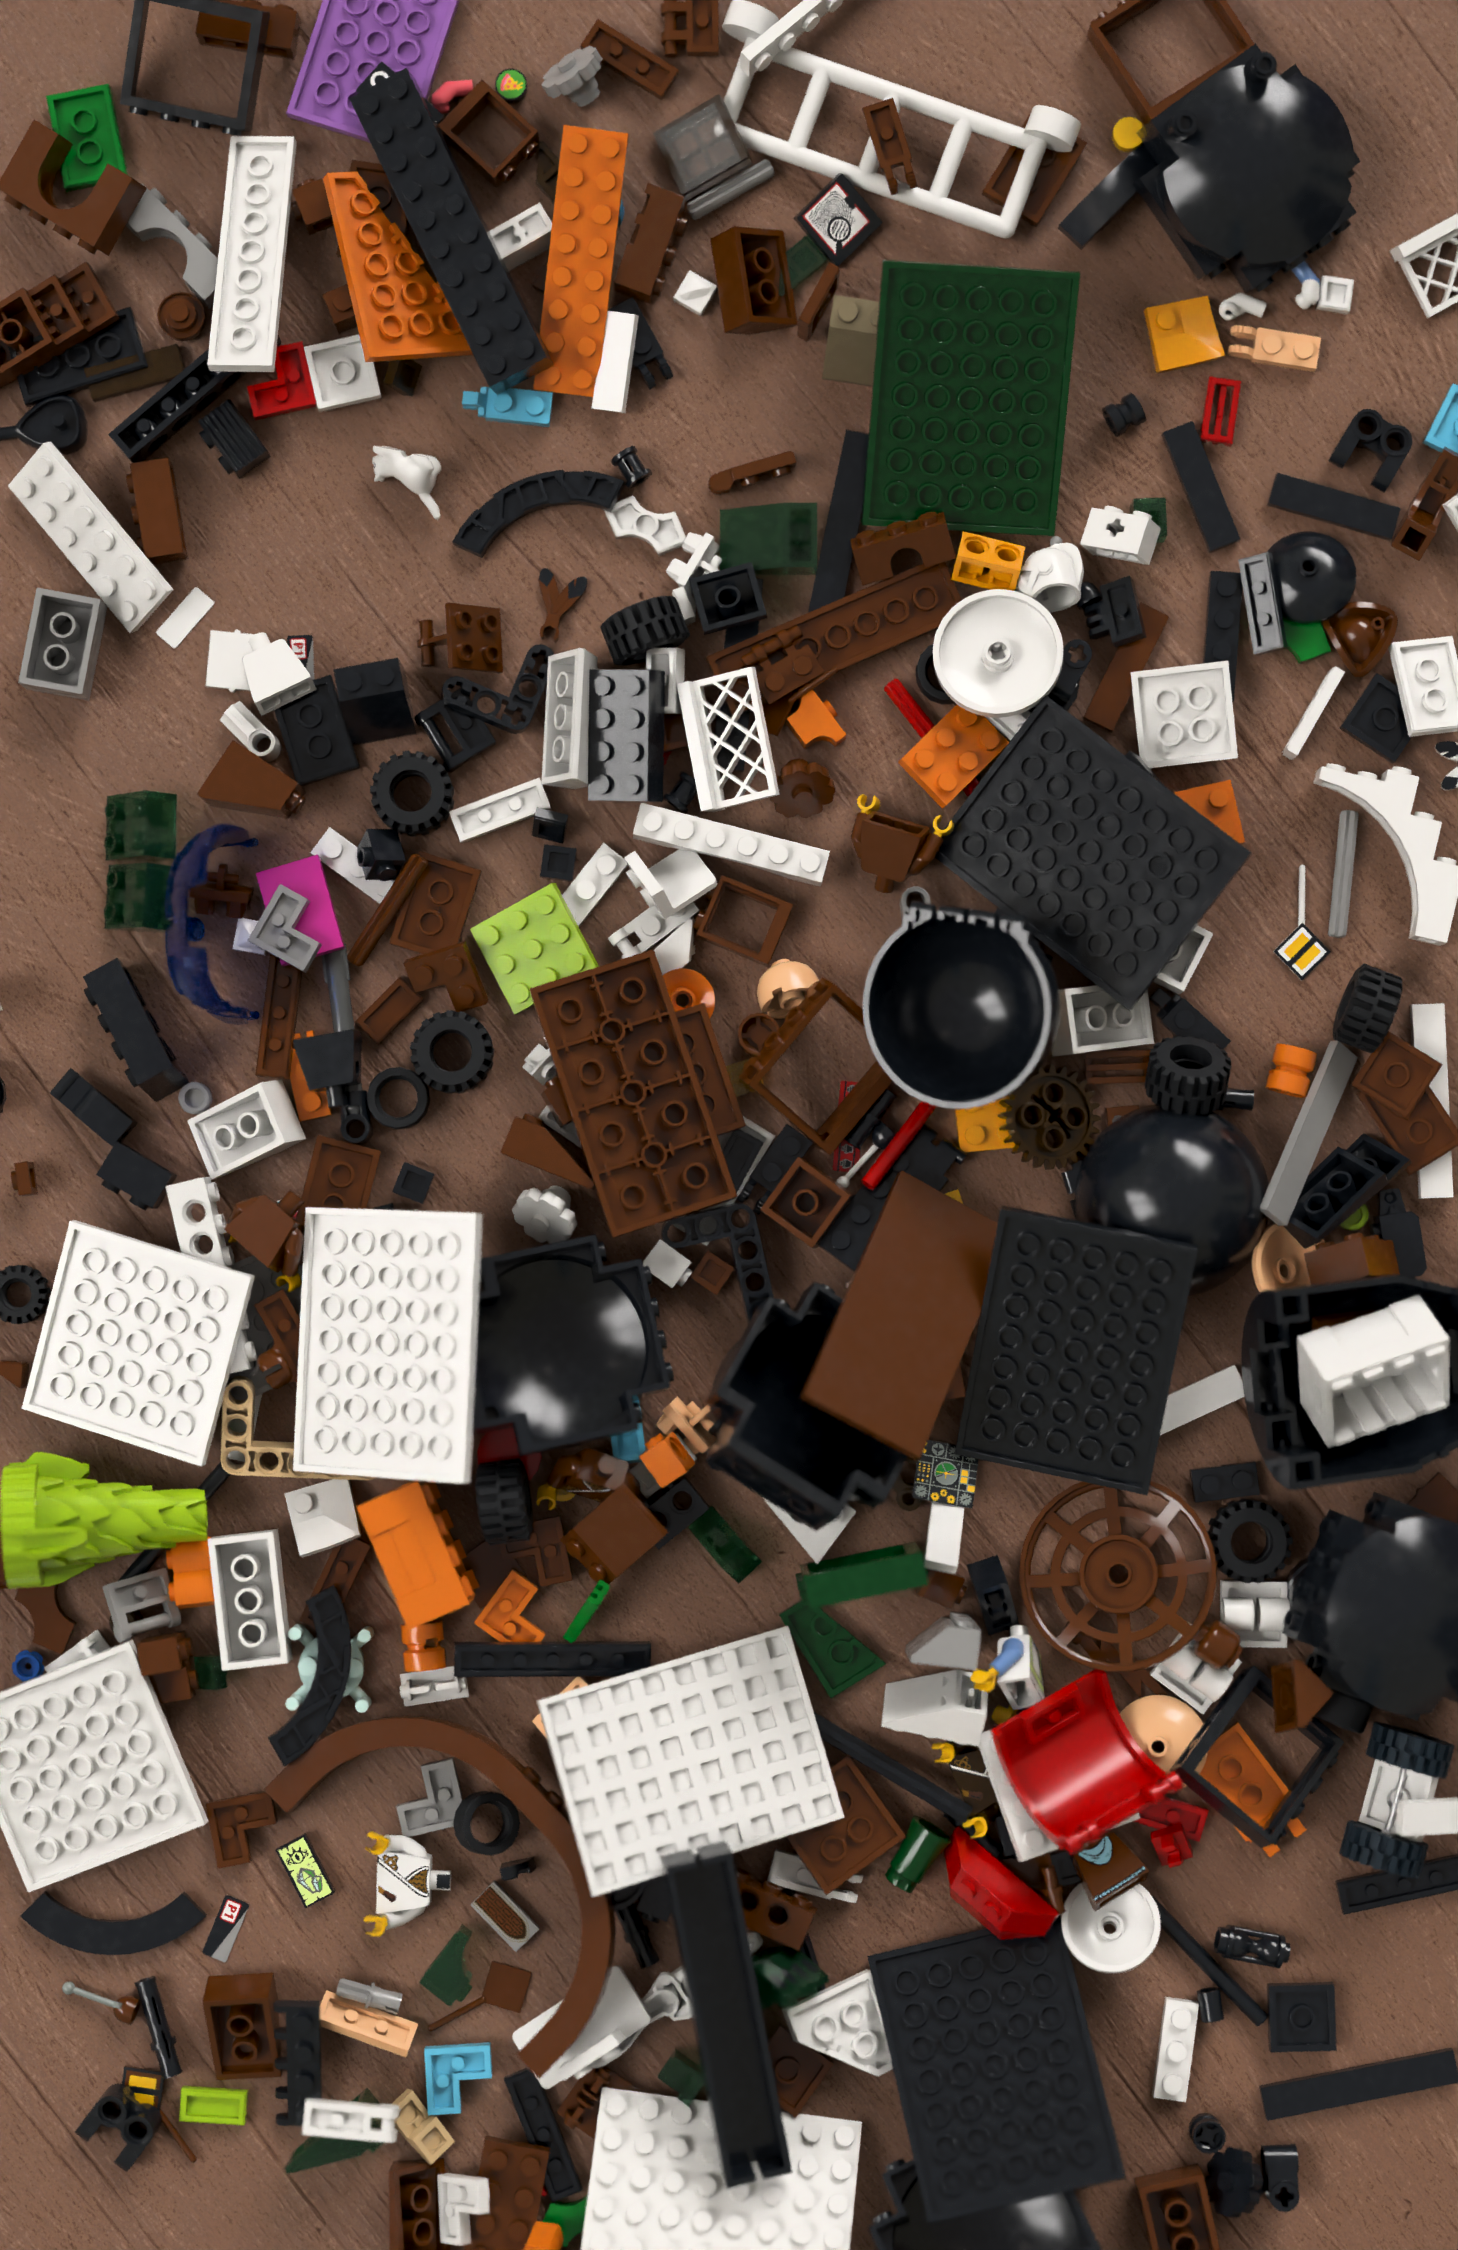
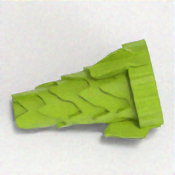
M34 1452L25 1462L10 1463L8 1466L3 1467L1 1480V1534L7 1587L9 1589L48 1587L62 1583L94 1567L95 1563L109 1562L115 1560L118 1556L137 1554L147 1549L175 1548L177 1542L207 1541L208 1512L205 1490L196 1488L152 1490V1485L130 1486L121 1482L98 1483L93 1479H85L90 1475L89 1464L45 1452Z

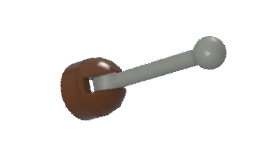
M71 1981L65 1982L62 1986V1991L67 1995L74 1993L112 2007L115 2017L129 2025L133 2024L140 2008L141 2000L132 1996H123L117 2001H113L77 1988Z

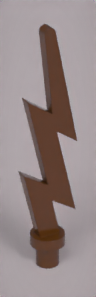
M1069 1621L1066 1623L1063 1630L1069 1625ZM1082 1632L1072 1640L1076 1645L1080 1643L1092 1659L1105 1662L1108 1659L1110 1662L1120 1663V1654L1111 1643L1100 1641L1099 1648L1089 1636ZM1146 1669L1119 1672L1139 1698H1141V1681L1156 1695H1168Z

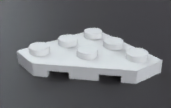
M865 1969L782 2009L793 2041L874 2076H880L893 2069L871 1970Z

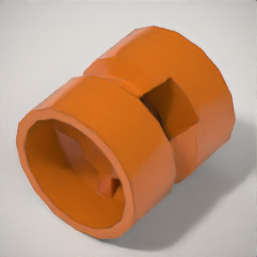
M1277 1043L1272 1062L1276 1067L1269 1070L1265 1088L1284 1095L1306 1098L1311 1082L1307 1077V1073L1314 1070L1317 1053L1304 1048Z
M431 1620L410 1630L407 1629L405 1623L401 1624L402 1643L407 1645V1650L403 1652L404 1671H429L447 1667L445 1648L440 1646V1642L444 1640L442 1620Z

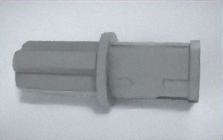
M344 1978L339 1980L336 1989L338 1996L364 2003V2008L366 2009L370 2006L396 2015L403 1996L402 1993L377 1987L374 1982L371 1983V1986Z

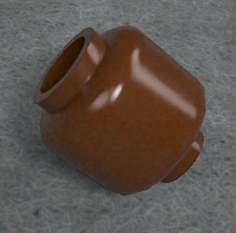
M1214 1620L1208 1625L1203 1624L1197 1635L1193 1638L1195 1641L1194 1654L1216 1670L1223 1667L1230 1668L1243 1650V1647L1240 1645L1241 1638L1239 1634L1219 1620Z

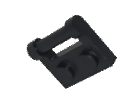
M461 688L452 693L451 698L456 700L459 695L468 698L466 705L471 707L472 701L468 696L461 693ZM442 699L414 717L417 725L424 728L444 761L442 766L447 773L456 770L465 762L497 744L483 721L450 708ZM440 714L463 751L456 755L433 720Z

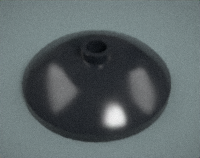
M1298 532L1280 539L1267 551L1273 555L1284 619L1303 624L1322 622L1337 615L1352 598L1357 577L1355 563L1349 551L1336 539L1318 532ZM1311 565L1314 567V570L1307 572L1303 567Z

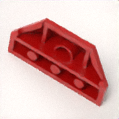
M958 1826L950 1837L952 1842L944 1850L950 1897L1000 1940L1046 1935L1059 1912Z

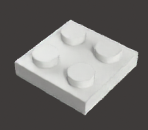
M359 334L304 347L319 412L382 398L374 362H365Z

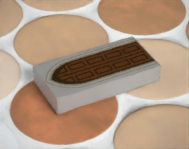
M495 1880L471 1903V1906L515 1952L540 1929V1926Z

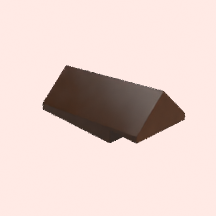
M438 2158L432 2165L425 2159L395 2161L390 2167L389 2250H450V2244L440 2243L437 2175L445 2173L444 2158Z

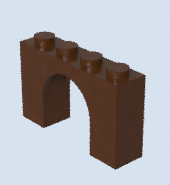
M33 120L0 179V191L7 194L4 201L19 210H22L25 205L31 209L28 215L44 225L50 220L55 223L53 230L69 240L74 235L80 239L77 244L94 255L98 249L109 256L147 188L132 177L107 164L91 194L83 203L74 208L59 209L53 197V183L73 144L58 133Z

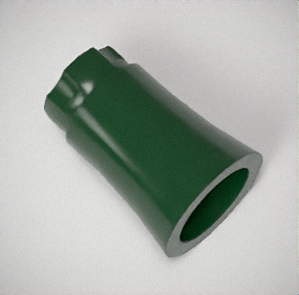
M913 1816L906 1837L890 1862L891 1866L885 1874L886 1879L903 1891L912 1893L917 1883H921L939 1855L952 1842L950 1837L928 1820L919 1816Z

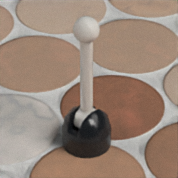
M881 1122L872 1133L873 1145L845 1176H840L837 1179V1182L847 1188L849 1180L878 1148L885 1149L896 1133Z

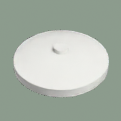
M1007 589L981 591L958 602L942 619L933 643L934 669L942 689L951 700L963 709L985 717L1000 718L1014 716L1038 705L1055 686L1063 664L1061 632L1051 613L1032 597Z

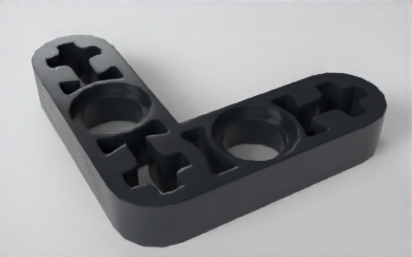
M540 644L530 648L509 697L463 677L454 676L447 679L443 684L441 691L442 700L450 708L512 734L522 733L529 726L547 683L548 665L542 664L537 676L531 674L536 662L531 657L537 658L539 654H543L545 656L544 661L548 663V656L554 655V653L546 645ZM522 682H532L537 689L536 695L533 697L523 696L519 691V685ZM456 685L460 686L461 693L470 697L471 691L476 692L471 707L466 705L468 698L459 695L457 700L451 698L452 692L447 689H454ZM488 697L495 703V710L491 713H483L479 710L477 701L480 698ZM501 704L506 705L504 712L513 715L515 711H519L521 713L520 718L524 722L519 721L517 725H513L511 723L512 718L506 714H502L501 720L496 718L501 709Z

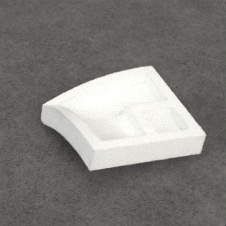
M332 1479L284 1493L299 1555L302 1558L331 1549L361 1536L350 1480Z

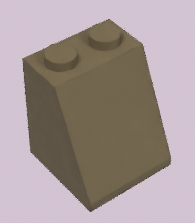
M834 295L822 379L872 387L878 301Z

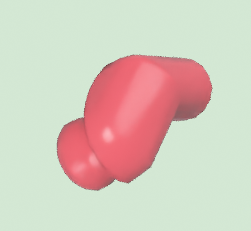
M458 80L443 83L432 94L431 103L440 113H448L450 110L449 102L455 97H465L473 89V81Z

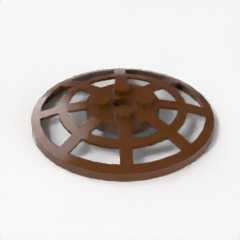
M1150 1481L1148 1492L1158 1495L1169 1502L1157 1518L1140 1509L1119 1506L1117 1489L1079 1482L1055 1496L1041 1510L1032 1523L1024 1541L1020 1558V1586L1023 1601L1031 1620L1040 1634L1057 1651L1070 1660L1088 1668L1106 1672H1131L1147 1669L1162 1663L1180 1652L1197 1635L1212 1607L1217 1586V1563L1207 1530L1195 1511L1180 1496L1156 1482ZM1104 1488L1106 1508H1101L1084 1515L1071 1526L1056 1514L1063 1505L1077 1496L1095 1489ZM1179 1511L1189 1520L1197 1532L1206 1559L1186 1562L1180 1542L1168 1528V1525ZM1120 1517L1137 1519L1151 1527L1140 1540H1137L1133 1537L1122 1535ZM1107 1518L1109 1536L1091 1544L1079 1534L1082 1529L1090 1524ZM1048 1524L1062 1536L1053 1554L1051 1574L1031 1575L1034 1548L1041 1531ZM1161 1535L1172 1548L1176 1563L1157 1565L1150 1548ZM1071 1543L1084 1554L1079 1572L1061 1573L1063 1557ZM1116 1566H1123L1128 1570V1578L1121 1584H1116L1110 1579V1572ZM1207 1573L1204 1601L1197 1618L1190 1625L1176 1614L1186 1594L1188 1575ZM1178 1576L1176 1593L1168 1607L1154 1596L1159 1578ZM1081 1586L1086 1597L1089 1599V1602L1077 1615L1067 1603L1062 1587ZM1032 1588H1052L1059 1609L1070 1622L1058 1637L1048 1628L1041 1617L1033 1597ZM1147 1606L1160 1617L1148 1627L1131 1632L1130 1613ZM1099 1610L1117 1615L1118 1634L1100 1631L1089 1626L1088 1623ZM1167 1624L1183 1635L1175 1644L1163 1652L1144 1660H1133L1132 1642L1154 1635ZM1080 1632L1099 1641L1119 1643L1120 1663L1089 1658L1074 1651L1068 1645Z

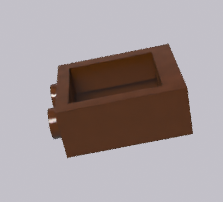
M483 80L438 125L444 140L495 188L502 181L507 183L517 171L516 166L524 158L529 160L539 149L538 131ZM487 105L524 138L495 170L458 137Z
M721 875L717 886L707 892L706 898L711 901L706 912L700 910L693 928L698 929L697 938L768 967L793 909V904ZM726 889L777 910L759 953L708 932Z

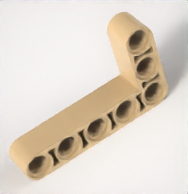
M236 1376L226 1385L222 1407L221 1466L227 1473L238 1476L372 1480L376 1478L293 1471L294 1442L254 1440L255 1386L252 1380L245 1376ZM234 1386L245 1388L248 1397L244 1400H236L231 1395V1388ZM235 1418L242 1419L246 1423L247 1429L243 1432H235L231 1429L229 1422ZM232 1451H240L244 1454L246 1461L242 1464H234L230 1461L228 1454ZM265 1452H272L278 1457L279 1462L272 1466L263 1463L261 1455Z

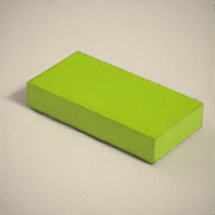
M183 2086L181 2088L179 2122L245 2126L248 2090Z

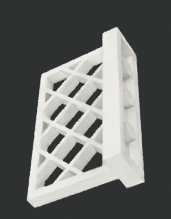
M1458 213L1390 250L1394 261H1399L1427 318L1458 302V288L1453 286L1458 270V250L1454 262L1438 257L1443 243L1450 242L1458 245V239L1454 238L1458 235ZM1435 248L1433 255L1427 254L1428 251ZM1417 257L1430 260L1431 263L1427 276L1416 275L1410 261ZM1436 263L1452 267L1447 284L1432 280ZM1430 285L1445 289L1442 303L1433 308L1426 296ZM1451 292L1457 293V295L1449 299Z
M751 666L693 682L678 683V695L700 810L704 812H717L725 810L727 807L780 795L755 667ZM747 676L749 689L744 698H742L731 689L738 678ZM725 681H728V683L726 684V686H724V685L721 684V683H722V682H725ZM715 685L723 690L714 706L706 701L704 687ZM728 694L740 702L732 718L719 710ZM746 707L752 710L755 715V722L750 730L737 722ZM716 715L729 722L721 737L712 733L711 723ZM734 726L746 734L738 750L725 742ZM752 739L760 743L762 751L756 762L743 754ZM722 746L735 754L727 769L720 766L717 760V755ZM740 758L753 766L744 782L732 774ZM758 771L766 775L769 790L758 792L749 786ZM728 778H730L741 787L734 798L725 800L723 787ZM746 790L749 791L750 793H752V794L744 795L745 792H746Z

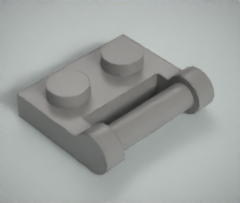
M166 1567L102 1587L114 1624V1636L119 1643L129 1641L131 1636L164 1626L172 1628L181 1624L179 1608L169 1598L168 1585L170 1579ZM162 1604L164 1609L162 1614L128 1623L126 1614Z

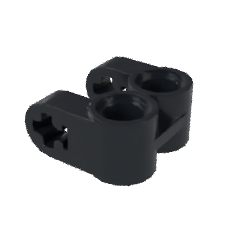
M1363 409L1351 420L1328 461L1342 469L1355 447L1366 448L1372 451L1382 461V464L1370 485L1384 493L1411 449L1412 435L1404 426L1392 425L1385 421L1377 411ZM1358 423H1368L1372 428V434L1365 435L1360 432ZM1386 439H1396L1400 444V450H1391L1386 444Z
M117 2083L111 2085L104 2092L74 2133L88 2142L101 2124L106 2127H116L119 2129L127 2145L114 2163L127 2172L159 2130L162 2124V2117L160 2111L155 2106L139 2103L129 2086ZM110 2101L116 2102L121 2110L113 2108ZM136 2121L144 2123L147 2130L139 2128Z

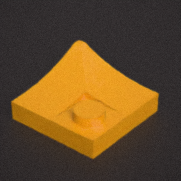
M1208 295L1148 307L1144 310L1157 373L1189 367L1225 356L1213 319Z

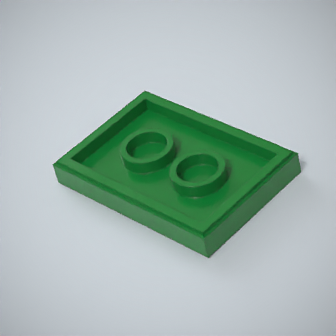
M109 83L46 96L53 131L73 144L60 167L66 192L95 187L107 164L128 175Z

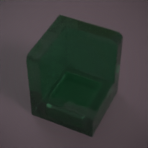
M1166 497L1133 499L1130 504V514H1133V511H1141L1151 515V520L1161 528L1156 543H1163L1167 537Z
M676 2049L658 2074V2078L677 2091L678 2099L688 2106L704 2085L701 2066Z

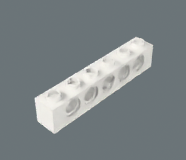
M202 1177L166 1186L181 1253L231 1268V1265L235 1264L234 1254L231 1246H226L223 1233H227L224 1230L227 1224L224 1215L218 1213L216 1201H220V1195L216 1182H211L210 1177ZM197 1203L201 1204L206 1211L204 1219L200 1222L196 1221L191 1213L193 1206ZM203 1235L209 1236L213 1242V1248L208 1254L201 1251L199 1247V1240ZM247 1312L243 1320L230 1373L253 1368V1361L257 1360L254 1343L252 1341L248 1342L246 1329L249 1328Z

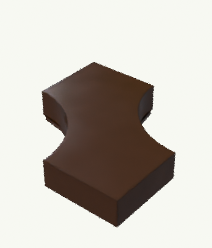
M58 1584L48 1587L19 1588L14 1600L24 1605L32 1616L35 1629L32 1642L64 1654L77 1622L66 1616L62 1611L57 1599Z

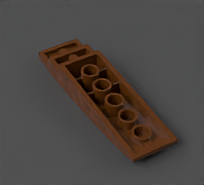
M84 262L60 278L54 274L29 291L21 288L0 301V389L17 380L19 374L25 375L33 371L34 366L40 367L54 359L53 356L61 355L66 349L79 342H83L120 319L88 262ZM42 335L43 340L33 343V337ZM8 346L17 353V356L11 359Z

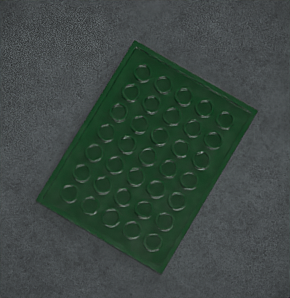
M882 259L862 525L888 526L897 521H905L907 523L917 520L920 515L927 512H936L937 514L944 512L948 530L1055 536L1080 272Z

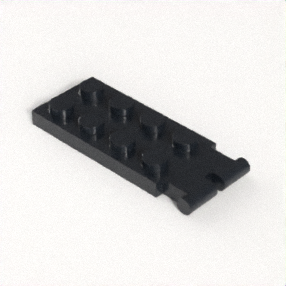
M924 1124L874 1190H870L864 1185L860 1188L819 1242V1247L855 1272L897 1174L902 1170L941 1192L949 1182L948 1178L945 1177L946 1173L955 1162L961 1165L968 1154L946 1138L936 1147L932 1143L938 1136V1133Z

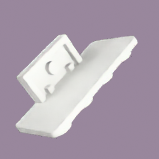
M612 1967L604 1996L581 2036L540 2079L536 2076L544 2089H550L572 2075L576 2079L581 2078L594 2069L590 2063L600 2057L604 2062L620 2052L618 2047L620 2043L650 2023L651 2015L621 1967ZM562 2001L513 2033V2041L519 2050L548 2022Z

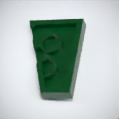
M800 1600L779 1613V1616L785 1626L789 1627L790 1634L830 1698L838 1695L886 1664L885 1661L820 1607L810 1609L808 1601L801 1602Z

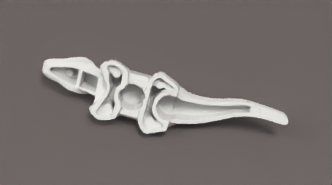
M757 1932L747 1934L751 1956L763 1943V1939ZM682 1966L671 1973L661 1972L648 1993L641 1999L651 2015L650 2023L663 2016L670 2017L673 2021L691 2018ZM645 2027L618 2045L619 2053L605 2062L601 2057L591 2063L592 2067H603L621 2056L634 2043Z

